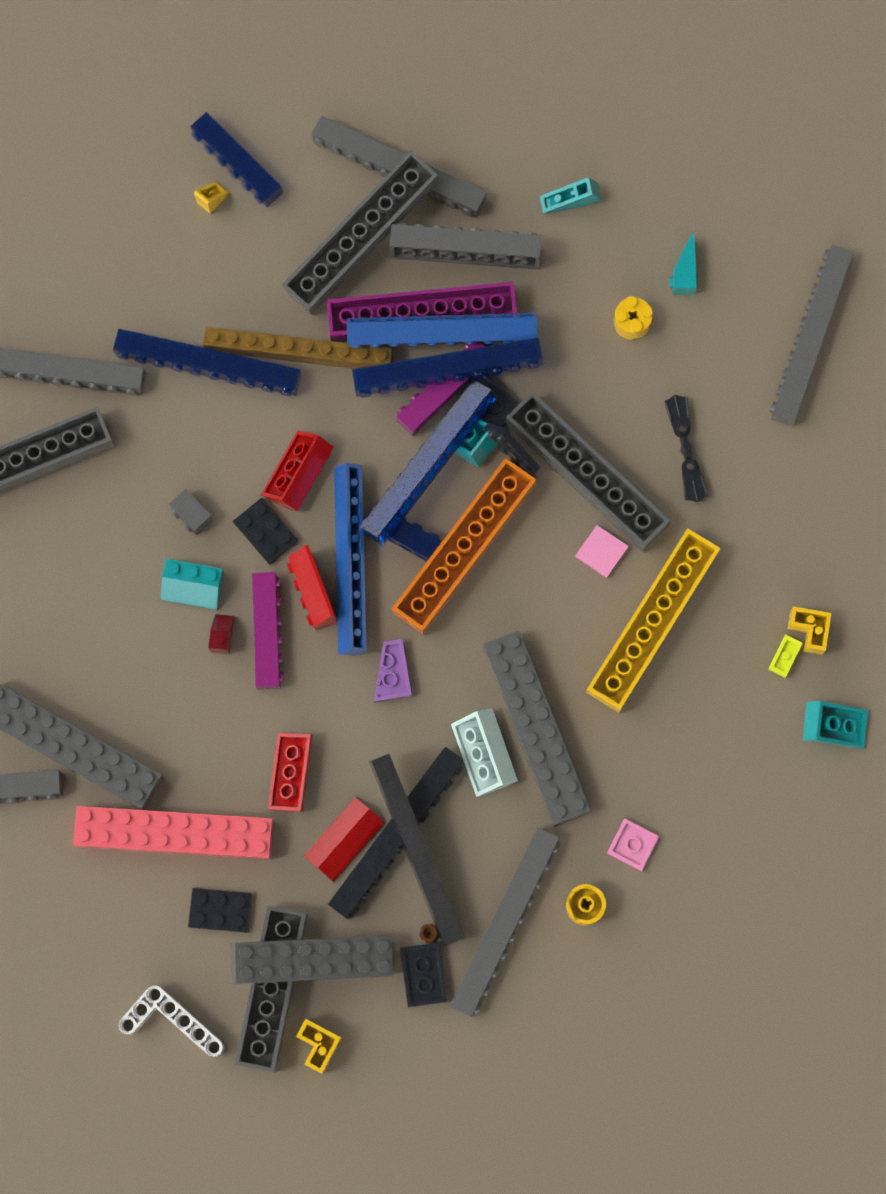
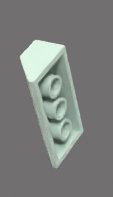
M492 708L476 711L451 724L476 797L518 782Z

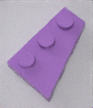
M403 640L383 642L373 702L411 697Z

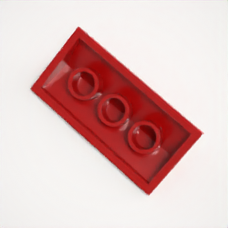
M278 733L268 810L303 812L312 734Z
M355 797L304 857L334 882L381 828L384 822Z

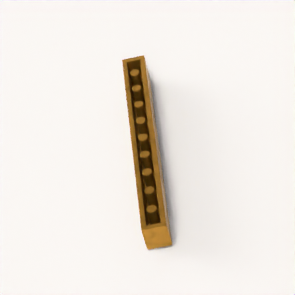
M205 327L203 346L207 352L390 373L392 348L371 347L367 345L355 348L352 345H348V343L214 327Z

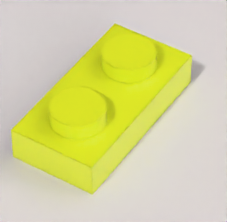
M785 634L768 670L786 678L802 642Z

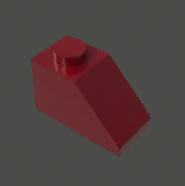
M215 614L210 629L208 645L210 652L230 654L234 616Z

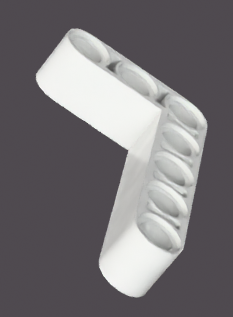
M150 986L119 1022V1029L122 1033L135 1034L157 1009L209 1056L217 1057L224 1052V1043L160 986ZM158 989L161 995L158 1000L154 1001L151 998V993L153 990ZM170 1002L175 1005V1010L171 1014L166 1012V1005ZM144 1004L147 1007V1012L141 1016L138 1014V1008ZM187 1015L190 1018V1023L188 1026L183 1027L180 1020L183 1016ZM127 1020H132L134 1023L131 1031H127L124 1027ZM201 1028L204 1030L205 1036L202 1040H197L195 1032ZM213 1042H217L220 1046L219 1051L215 1054L210 1051V1045Z

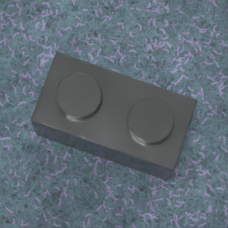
M187 489L183 490L169 503L171 514L176 519L181 518L185 522L182 525L189 533L193 531L197 535L213 521L210 513Z

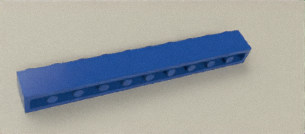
M536 313L347 318L348 345H352L355 348L363 347L366 344H370L371 347H380L382 344L400 346L401 343L418 346L420 343L438 345V342H446L448 345H455L457 342L475 344L476 341H484L486 344H492L495 341L513 343L514 340L530 343L533 340H537Z
M344 463L334 468L338 654L356 656L367 652L362 465Z

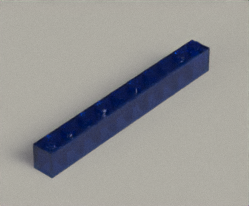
M118 329L113 347L115 355L123 360L131 358L141 364L148 362L153 363L154 366L164 368V366L171 367L176 372L184 370L194 376L202 374L212 380L224 379L230 384L241 383L248 388L259 387L263 391L270 393L277 391L287 397L297 395L302 376L301 370L124 329Z
M539 338L352 369L356 397L366 398L375 393L384 395L393 390L406 391L410 387L424 388L428 384L434 383L435 385H442L446 381L451 380L460 382L469 377L478 379L487 374L500 375L504 371L518 372L522 368L527 367L529 369H536L543 365V357Z
M474 380L466 387L463 395L454 403L449 413L443 417L438 427L432 431L428 440L421 445L418 453L408 462L404 471L397 476L393 485L386 490L385 495L380 502L376 503L373 511L363 520L360 528L367 537L382 546L385 544L496 400L491 389Z

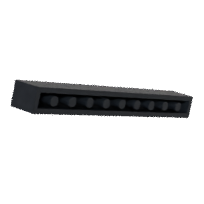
M447 747L443 748L407 797L418 824L420 821L422 823L426 821L430 815L428 813L429 809L432 806L436 807L440 802V794L443 790L446 792L453 784L452 778L455 774L459 776L465 768L463 766L464 760ZM392 818L328 903V906L347 920L349 917L353 918L359 911L357 906L361 901L365 902L371 895L369 891L373 885L377 886L383 878L381 876L385 869L389 870L395 862L393 860L394 856L397 853L400 855L404 850Z
M385 754L369 761L442 944L447 946L463 939L464 936L390 754Z

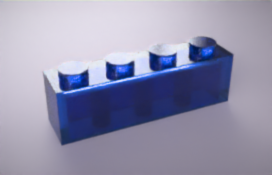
M375 503L364 520V527L427 562L441 544L440 537L433 532H425L423 527L415 522L413 524L406 521L407 518L399 513L393 514L390 512V508L384 504L379 506Z

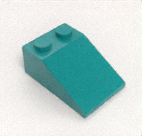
M452 406L430 434L462 459L478 468L497 446V443H494L487 437L488 432L484 427L488 423Z
M823 701L807 702L803 740L864 749L868 710Z

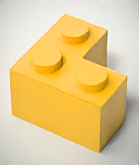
M792 607L787 630L806 633L803 652L824 654L832 613Z
M305 1019L296 1037L314 1047L304 1065L324 1074L342 1038Z

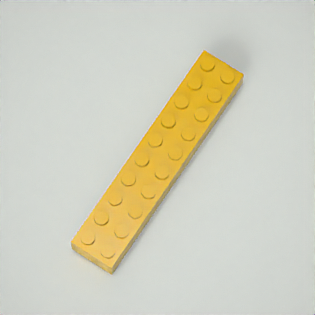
M687 528L587 688L586 693L618 713L621 711L718 555L720 547Z

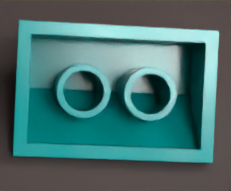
M166 559L162 575L161 600L217 610L225 573L222 568Z

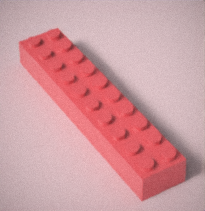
M77 806L73 846L77 848L271 860L274 820L272 818Z

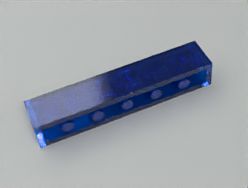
M207 112L190 126L192 137L198 143L201 141L204 144V149L210 155L213 153L217 157V162L222 167L226 166L229 169V174L235 180L238 178L242 182V187L247 192L251 191L259 204L263 203L268 207L283 194L282 186Z

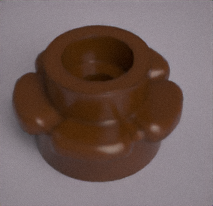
M425 924L421 927L419 936L426 943H433L434 940H437L439 934L435 925Z

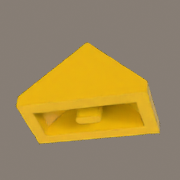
M216 181L194 192L197 204L210 214L229 194Z

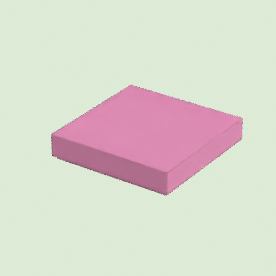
M597 525L575 557L607 578L629 546Z
M624 818L607 854L642 872L659 836Z

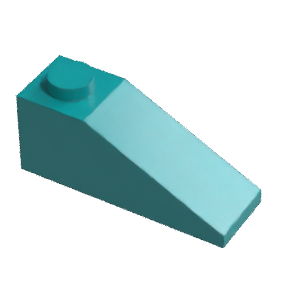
M589 177L540 196L544 214L583 207L602 200L598 182Z
M690 235L673 270L672 277H669V288H672L673 294H695L696 292L695 235Z

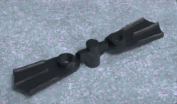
M673 395L665 400L664 404L674 434L680 438V452L685 460L681 466L685 500L698 503L708 496V492L697 461L691 459L693 458L691 444L687 437L691 431L688 398ZM684 426L686 430L681 432L679 427ZM692 464L694 468L689 470L687 465Z

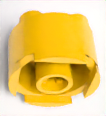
M633 296L622 300L616 307L614 315L616 332L628 340L642 338L648 333L652 321V309L649 304L643 299Z
M589 884L575 887L566 899V912L569 918L579 925L587 926L596 923L603 916L606 909V899L602 891ZM583 900H585L587 903H591V905L588 907L589 910L581 908Z

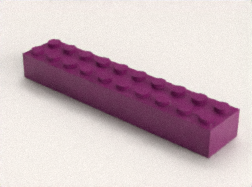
M514 282L327 300L330 339L333 342L348 341L347 318L517 314Z

